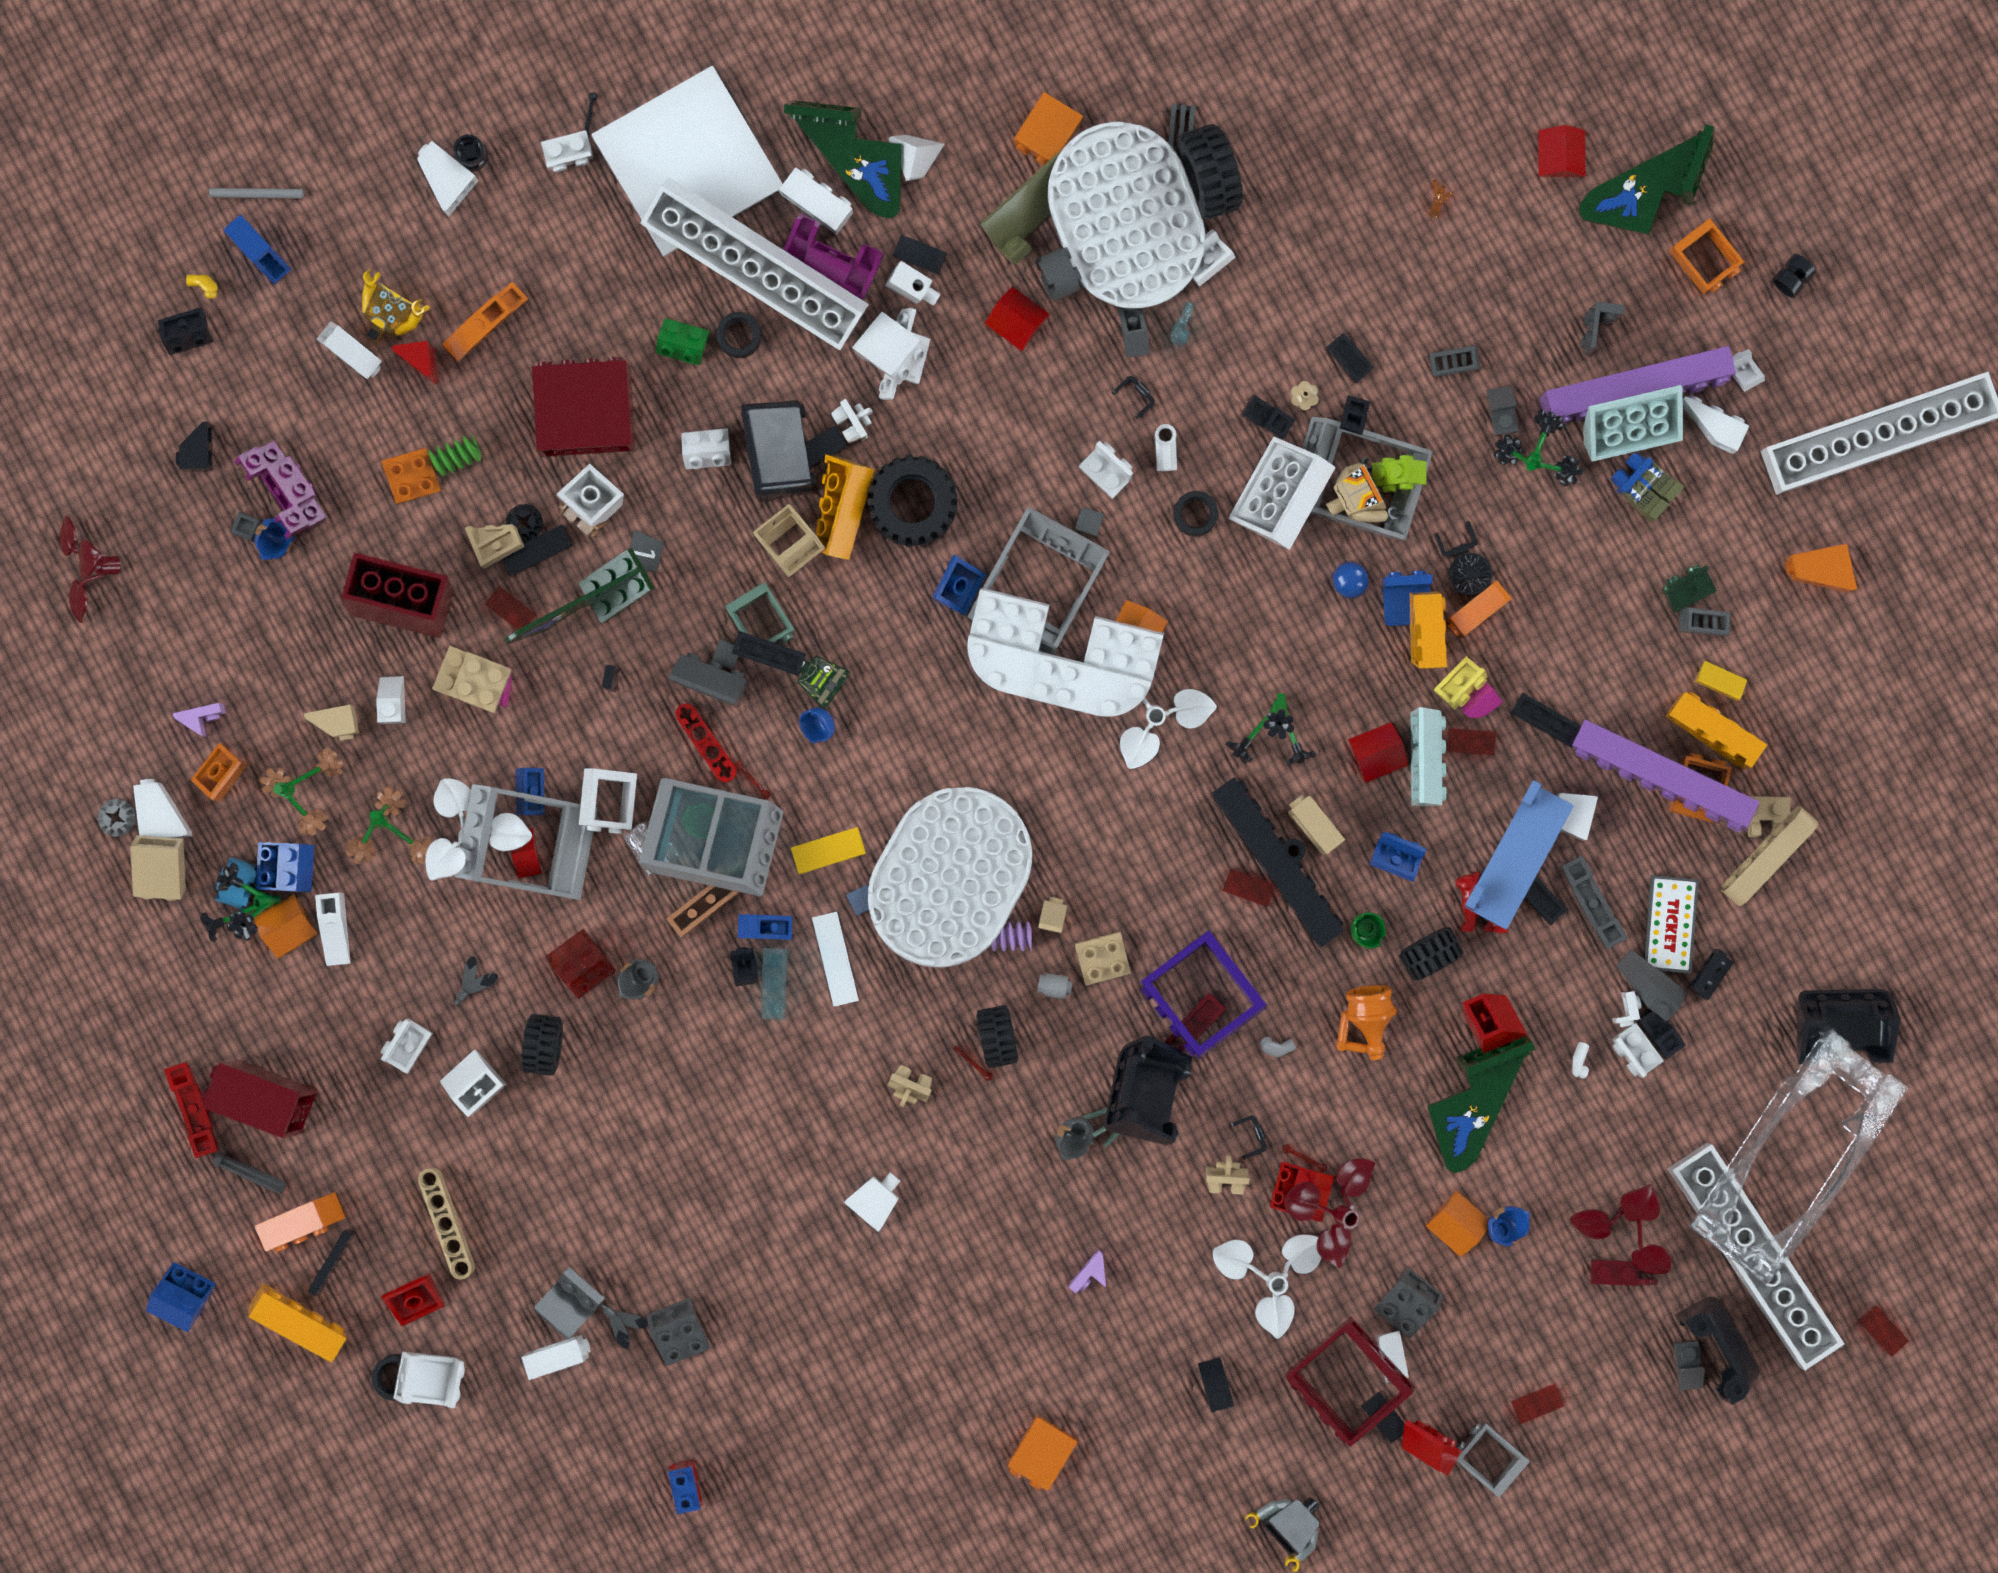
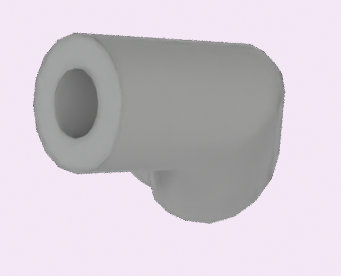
M1265 1037L1260 1042L1262 1051L1276 1058L1296 1050L1292 1039L1279 1044L1272 1041L1270 1037Z

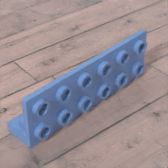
M1534 780L1464 907L1504 929L1509 927L1574 807L1573 804L1542 789V784Z

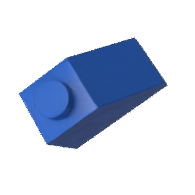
M738 914V938L792 940L793 916Z

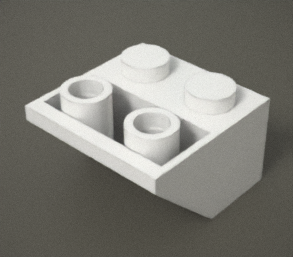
M476 1049L440 1081L450 1098L467 1117L473 1116L507 1085Z

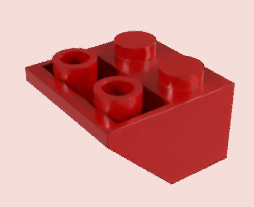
M1483 993L1462 1002L1463 1016L1483 1053L1527 1035L1506 995Z
M1282 1161L1269 1207L1288 1213L1285 1209L1284 1198L1294 1186L1301 1182L1315 1184L1320 1190V1199L1317 1204L1326 1207L1335 1176ZM1315 1208V1214L1311 1220L1322 1222L1325 1211Z
M1418 1419L1415 1423L1406 1420L1402 1449L1437 1471L1449 1475L1462 1452L1461 1449L1455 1446L1457 1442L1446 1435H1442L1437 1429Z

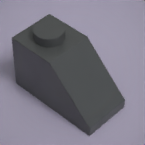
M1118 308L1126 357H1140L1150 354L1148 331L1142 308Z

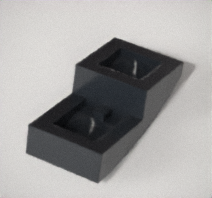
M1251 395L1240 414L1250 422L1284 440L1295 421L1294 418L1277 407L1269 405L1256 395Z
M1348 395L1339 429L1362 435L1370 401Z
M1650 1008L1640 1015L1639 1023L1666 1059L1686 1046L1669 1021L1664 1020Z

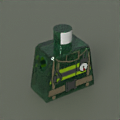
M815 656L811 663L804 660L800 671L802 676L797 683L826 710L851 673L832 662Z

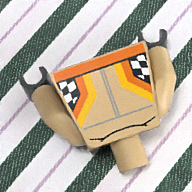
M1364 457L1360 463L1343 468L1336 480V485L1333 487L1338 498L1326 504L1331 515L1334 516L1345 510L1350 520L1358 522L1385 521L1387 524H1394L1399 517H1393L1391 514L1397 509L1390 507L1387 511L1384 510L1387 507L1370 476L1372 466H1366L1369 459Z

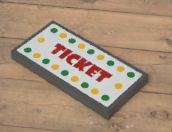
M1650 875L1644 960L1659 971L1691 973L1698 879Z

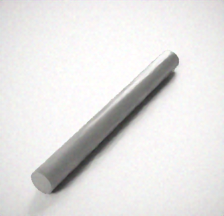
M209 188V196L214 198H304V190Z

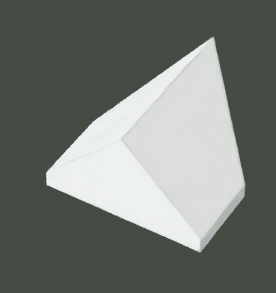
M909 135L891 136L888 138L892 143L902 144L901 169L906 181L922 179L945 145L944 143Z

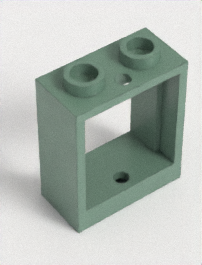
M765 582L725 606L738 629L748 633L736 613L762 597L767 596L787 628L768 641L784 644L793 638L792 634L796 632Z

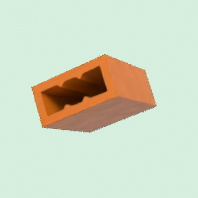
M1043 92L1015 136V148L1024 155L1029 153L1036 157L1035 161L1044 166L1072 140L1083 122V116Z
M1037 1414L1007 1463V1466L1010 1467L1009 1472L1020 1479L1024 1476L1031 1480L1029 1484L1039 1491H1042L1043 1488L1048 1491L1078 1443V1440Z

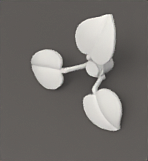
M1185 689L1175 695L1174 704L1176 707L1164 711L1158 705L1151 706L1147 699L1144 698L1142 701L1148 708L1146 718L1149 724L1145 730L1140 727L1127 729L1120 739V749L1129 769L1140 767L1148 763L1157 754L1160 746L1159 738L1156 734L1148 733L1153 725H1161L1165 721L1166 716L1176 712V720L1180 725L1185 728H1196L1202 725L1216 710L1217 706L1214 701L1198 690Z
M442 779L434 794L433 801L434 807L440 815L451 818L459 814L461 830L458 835V842L451 844L449 840L440 838L429 846L425 864L431 881L456 875L465 865V854L460 849L465 825L463 812L468 809L471 790L464 783L455 779ZM503 813L492 820L489 842L496 850L511 851L522 847L532 838V833L523 821L514 814Z
M1301 1234L1293 1236L1286 1241L1282 1248V1254L1289 1261L1285 1263L1282 1274L1272 1272L1269 1275H1265L1249 1264L1253 1259V1251L1250 1245L1242 1240H1230L1215 1247L1212 1252L1214 1262L1220 1272L1226 1277L1242 1279L1246 1275L1247 1268H1249L1266 1280V1284L1273 1294L1272 1297H1264L1258 1302L1255 1315L1259 1324L1275 1338L1279 1339L1289 1328L1295 1311L1291 1298L1287 1295H1280L1286 1292L1288 1288V1282L1285 1278L1288 1277L1289 1266L1291 1265L1297 1273L1307 1274L1312 1272L1321 1260L1316 1249L1318 1237Z

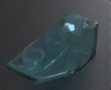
M763 948L761 1019L785 1020L789 949Z

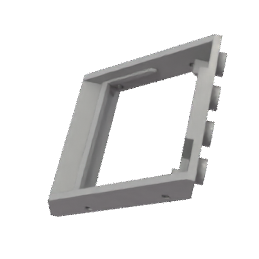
M1311 418L1302 449L1319 455L1330 464L1333 463L1341 434L1344 432L1407 451L1406 455L1414 456V460L1426 461L1427 472L1433 453L1431 450L1364 430L1362 435L1339 429L1341 422L1329 418ZM1422 485L1414 486L1413 490L1396 489L1390 507L1397 509L1391 516L1399 517V519L1394 524H1387L1385 522L1383 528L1365 522L1350 520L1348 516L1340 513L1332 516L1329 510L1319 507L1324 489L1310 514L1383 537L1406 540Z
M1027 507L983 588L989 590L992 588L1020 532L1094 571L1082 594L1076 598L1060 629L1047 622L1045 623L1039 652L1054 655L1110 551L1034 509ZM978 597L968 615V618L971 620L974 618Z
M472 784L460 849L465 854V865L455 877L581 900L593 831H588L587 826L579 825L581 804ZM497 794L523 798L527 802L562 808L548 887L513 880L505 882L482 877ZM595 807V817H594V820H596V816H597V810H598L597 807Z

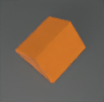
M1128 600L1124 603L1116 619L1117 622L1161 633L1168 622L1149 608Z
M218 743L191 778V781L210 799L220 802L249 764L224 745Z
M295 894L254 918L260 938L277 958L282 957L319 934Z
M1456 1190L1425 1226L1456 1254L1462 1257L1480 1242L1488 1229L1489 1219Z

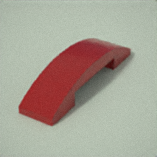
M186 1061L164 1069L171 1092L174 1091L189 1133L187 1137L194 1157L198 1158L218 1151L208 1110L201 1108L203 1105V1101H201L202 1093L188 1062Z

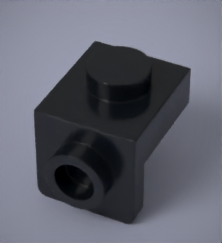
M741 947L735 951H730L735 986L759 983L754 949Z

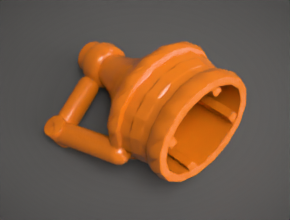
M1368 985L1356 987L1346 992V999L1349 1001L1348 1011H1343L1341 1014L1337 1039V1049L1339 1051L1367 1052L1370 1060L1384 1058L1385 1045L1382 1042L1383 1033L1397 1012L1390 997L1392 993L1390 987L1385 985ZM1350 1021L1363 1033L1367 1045L1347 1041Z

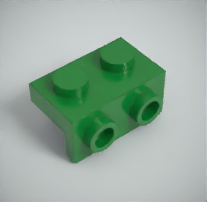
M665 318L657 337L656 353L689 364L700 365L710 331Z

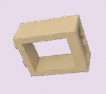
M790 504L752 532L788 578L825 549L818 537ZM795 524H798L806 535L778 556L770 544Z
M1301 795L1289 804L1292 809L1288 811V814L1322 856L1327 855L1345 840L1310 795L1305 798Z

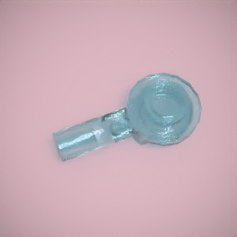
M1191 302L1185 303L1181 319H1178L1172 331L1171 343L1176 344L1179 348L1183 344H1187L1189 339V330H1186L1194 308V304Z

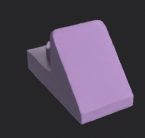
M216 703L173 713V717L201 736L207 737L203 719H206V722L220 719L219 715L226 714L224 704Z
M1099 1249L1068 1285L1073 1292L1077 1293L1078 1290L1083 1292L1091 1283L1090 1276H1093L1106 1287L1103 1253Z

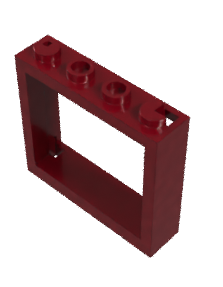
M1351 1316L1294 1364L1286 1374L1291 1388L1295 1391L1298 1389L1303 1395L1304 1402L1310 1408L1314 1407L1319 1413L1320 1420L1326 1426L1330 1425L1336 1431L1335 1435L1338 1440L1341 1439L1349 1447L1410 1397L1415 1389V1386ZM1345 1332L1399 1391L1353 1431L1300 1373L1305 1366Z

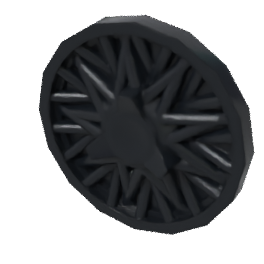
M1467 553L1462 554L1453 561L1448 575L1450 584L1455 591L1462 595L1474 596L1479 595L1489 587L1493 573L1491 565L1486 558L1480 554Z

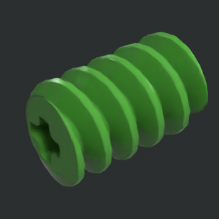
M472 433L470 441L466 436H462L463 444H460L455 439L453 448L448 443H445V451L439 446L436 447V455L431 450H428L435 470L442 476L446 475V468L450 472H455V464L460 469L464 468V461L468 465H472V457L477 462L481 461L480 448Z

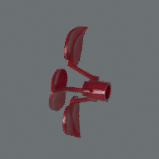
M65 516L59 535L60 548L65 556H70L71 552L78 554L79 572L82 578L80 583L78 580L72 582L69 591V603L75 618L80 623H83L82 618L88 603L85 584L96 579H103L104 575H118L120 572V560L118 556H102L103 554L95 549L87 539H83L79 549H77L75 546L77 540L75 527L70 518Z
M1355 1158L1348 1160L1337 1171L1336 1182L1342 1186L1340 1193L1347 1206L1340 1205L1332 1210L1317 1204L1320 1199V1190L1311 1182L1297 1184L1284 1198L1286 1211L1298 1221L1311 1220L1315 1214V1208L1333 1215L1334 1221L1338 1224H1332L1331 1229L1323 1230L1320 1233L1316 1249L1321 1258L1339 1269L1342 1268L1349 1252L1351 1243V1232L1349 1229L1356 1227L1359 1223V1214L1353 1210L1354 1205L1350 1203L1347 1195L1358 1197L1367 1190L1375 1166V1162L1369 1159Z
M1651 1184L1625 1193L1620 1200L1621 1207L1611 1220H1608V1215L1605 1212L1596 1209L1584 1210L1570 1217L1573 1226L1584 1236L1591 1239H1604L1611 1233L1609 1225H1613L1624 1214L1628 1221H1637L1638 1247L1640 1250L1632 1252L1631 1258L1634 1265L1646 1273L1655 1275L1666 1274L1671 1271L1672 1259L1665 1248L1654 1244L1644 1247L1642 1243V1220H1655L1660 1213L1659 1199Z

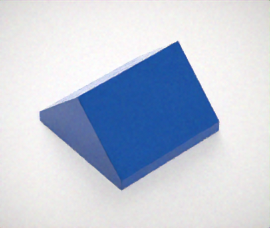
M953 555L933 595V600L966 616L986 574L958 556Z

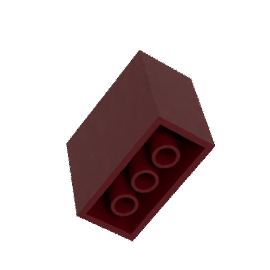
M622 357L608 358V361L599 362V359L591 358L585 359V363H575V360H563L561 364L552 365V362L543 361L538 362V366H532L536 450L542 457L636 451L631 368L626 360H622Z
M354 552L341 598L350 616L441 639L453 598V591L448 577L445 575Z
M241 1060L219 1062L218 1066L214 1065L210 1073L212 1081L210 1087H206L202 1094L201 1101H203V1105L201 1108L280 1138H286L302 1134L318 1089Z

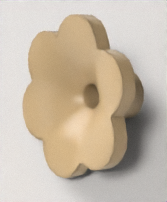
M1307 381L1300 382L1299 386H1294L1291 389L1293 396L1291 399L1292 404L1296 407L1299 406L1304 411L1309 410L1311 406H1315L1319 401L1317 396L1318 388L1315 385H1310Z

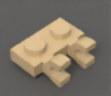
M1749 796L1760 803L1748 827V837L1761 836L1760 821H1772V833L1790 814V797Z

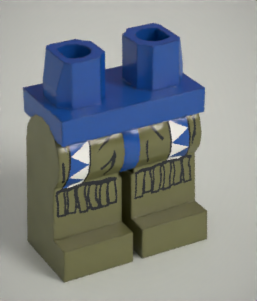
M1634 452L1625 461L1634 471L1628 476L1622 469H1618L1610 479L1618 487L1616 491L1651 523L1659 517L1685 486L1671 478L1649 457L1644 459Z

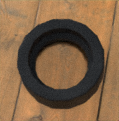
M732 312L726 315L719 322L716 330L717 341L721 349L728 356L734 358H746L752 355L759 348L762 340L761 330L757 321L751 315L744 312ZM734 322H744L752 329V341L744 348L736 349L731 347L726 341V330Z
M1187 492L1175 504L1174 522L1178 529L1188 536L1197 537L1205 535L1212 530L1217 522V504L1205 492ZM1189 501H1202L1209 508V519L1203 526L1190 527L1183 520L1182 510Z
M401 1354L386 1356L373 1369L371 1377L373 1388L384 1399L396 1401L394 1399L395 1391H391L383 1385L381 1375L384 1368L389 1364H400Z

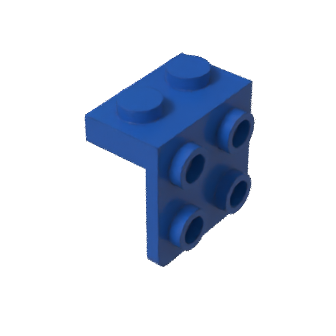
M1412 571V575L1402 576V572L1388 573V577L1382 579L1384 620L1387 626L1410 625V593L1430 592V585L1433 584L1432 574H1426V571Z

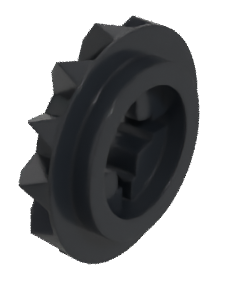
M518 504L510 509L506 517V525H514L518 529L521 540L530 541L540 534L543 528V518L539 510L534 506ZM517 516L524 519L529 517L528 523L531 529L525 526L518 529L520 521Z

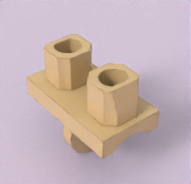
M900 1065L895 1074L892 1073L888 1083V1087L896 1089L893 1096L902 1099L899 1106L904 1108L906 1101L915 1105L917 1099L927 1102L931 1093L932 1078L920 1074L917 1083L910 1081L908 1078L912 1070Z
M1226 1155L1225 1162H1216V1167H1206V1183H1208L1210 1193H1221L1222 1183L1231 1184V1193L1244 1194L1246 1185H1249L1248 1169L1240 1168V1163L1231 1162V1155Z

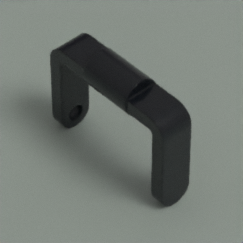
M1129 376L1112 394H1117L1130 381L1135 386L1134 388L1150 402L1135 416L1138 420L1154 405L1155 400L1149 394L1150 390L1141 381L1138 382L1133 376Z
M1466 521V526L1473 542L1456 546L1448 552H1445L1438 532L1434 533L1443 557L1462 555L1469 552L1468 549L1477 545L1478 541L1470 521Z
M1252 1115L1230 1123V1127L1252 1120L1254 1133L1257 1140L1261 1143L1262 1148L1242 1155L1243 1159L1264 1152L1267 1149L1264 1140L1266 1135L1261 1124L1258 1125L1256 1118Z

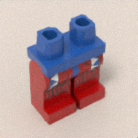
M694 1459L670 1464L671 1471H668L676 1513L682 1514L700 1510L703 1501L699 1483H697L698 1477Z

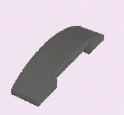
M1583 856L1561 866L1581 909L1606 950L1628 939L1618 919L1614 917L1595 883L1593 874Z

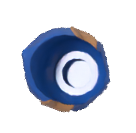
M275 518L265 519L255 531L254 543L262 560L281 558L288 554L294 545L295 535L287 539L285 537L286 528L282 522L276 523Z
M1513 1206L1498 1208L1488 1220L1489 1238L1502 1246L1510 1247L1511 1245L1518 1244L1521 1240L1525 1239L1529 1232L1530 1212Z

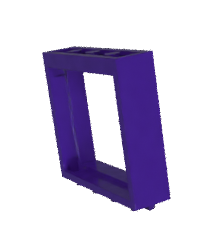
M1209 930L1141 980L1143 988L1140 990L1148 1000H1154L1157 1004V1007H1155L1157 1013L1162 1019L1167 1017L1172 1024L1169 1028L1177 1038L1181 1036L1186 1042L1183 1045L1186 1051L1191 1056L1196 1055L1198 1059L1267 1009V1004ZM1205 944L1252 1004V1007L1199 1046L1152 983Z

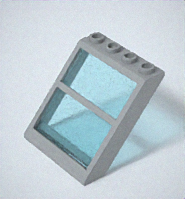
M661 778L639 864L655 874L763 896L784 811L768 800Z

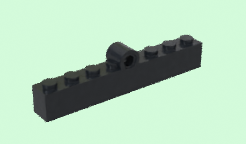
M1235 777L1212 792L1210 794L1314 942L1319 948L1323 947L1344 932L1341 928L1344 923L1336 913L1334 915L1331 914L1328 909L1330 906L1328 900L1323 894L1320 896L1314 890L1316 884L1309 875L1305 877L1300 870L1303 867L1300 860L1304 858L1306 853L1305 845L1298 839L1285 841L1282 836L1277 838L1273 832L1276 829L1268 817L1264 819L1259 811L1262 808L1256 799L1250 800L1246 794L1248 788L1241 779L1237 781ZM1291 845L1298 849L1296 856H1291L1288 853V848Z

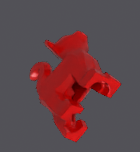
M1476 871L1456 879V886L1463 894L1461 906L1465 922L1460 925V931L1473 932L1476 918L1479 916L1464 908L1473 889L1480 880V873ZM1489 920L1483 926L1484 932H1494L1495 930V933H1507V929Z

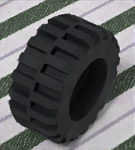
M1210 124L1182 133L1176 141V153L1186 171L1201 218L1208 220L1237 211L1243 203V187L1237 161L1223 130L1217 125Z
M906 455L905 458L899 459L897 457L892 459L893 462L886 463L881 467L880 472L875 474L873 482L869 486L868 508L875 527L886 539L892 540L897 545L902 544L906 547L919 545V547L926 546L929 542L937 541L942 534L949 530V526L951 523L953 524L955 519L957 493L953 480L945 468L940 467L939 463L934 460H928L927 457ZM904 481H922L933 491L935 497L933 511L921 522L908 523L902 521L894 514L891 508L892 492Z

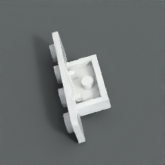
M904 308L897 317V323L910 332L916 309ZM911 332L921 339L927 348L929 347V338ZM927 352L925 357L911 370L910 375L905 381L919 384ZM886 373L879 386V398L892 400L897 383Z

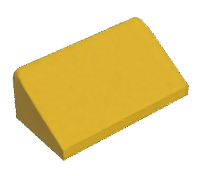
M1704 660L1694 682L1735 701H1739L1743 695L1747 679Z

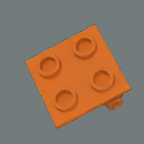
M426 447L381 460L396 504L441 491Z

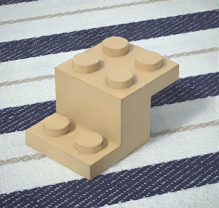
M449 646L432 689L495 713L512 669Z

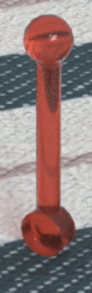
M736 761L734 764L735 768L744 773L761 792L763 799H768L770 792L764 790L744 768L742 761Z
M957 1046L953 1048L955 1052L984 1075L983 1077L986 1081L992 1080L993 1075L991 1072H986Z
M1285 1144L1282 1148L1284 1153H1291L1315 1165L1321 1172H1325L1328 1169L1326 1163H1319L1297 1152L1289 1144Z

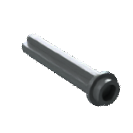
M218 1151L213 1164L216 1165L217 1169L222 1167L278 1194H282L285 1190L286 1182L226 1155V1151Z

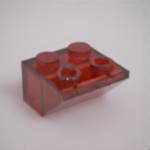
M584 928L546 956L554 972L578 999L616 972L614 966Z

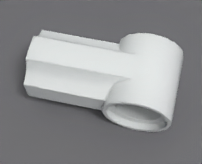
M1163 424L1157 428L1154 434L1157 471L1177 470L1176 431L1173 426ZM1163 429L1169 430L1172 435L1171 440L1167 442L1162 441L1159 438V432Z

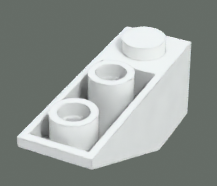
M1692 395L1683 397V408L1709 442L1731 454L1736 453L1749 428V425L1744 423L1745 420L1735 415L1730 417L1723 414V410L1717 406L1711 405L1708 407L1702 404V400Z
M344 893L315 895L317 919L326 966L351 964Z

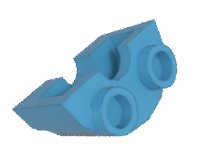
M230 857L228 859V867L234 862L239 868L237 877L242 879L248 886L251 884L255 885L257 865ZM232 885L227 891L219 890L215 900L243 910L244 906L247 907L249 905L252 894L243 888H237Z

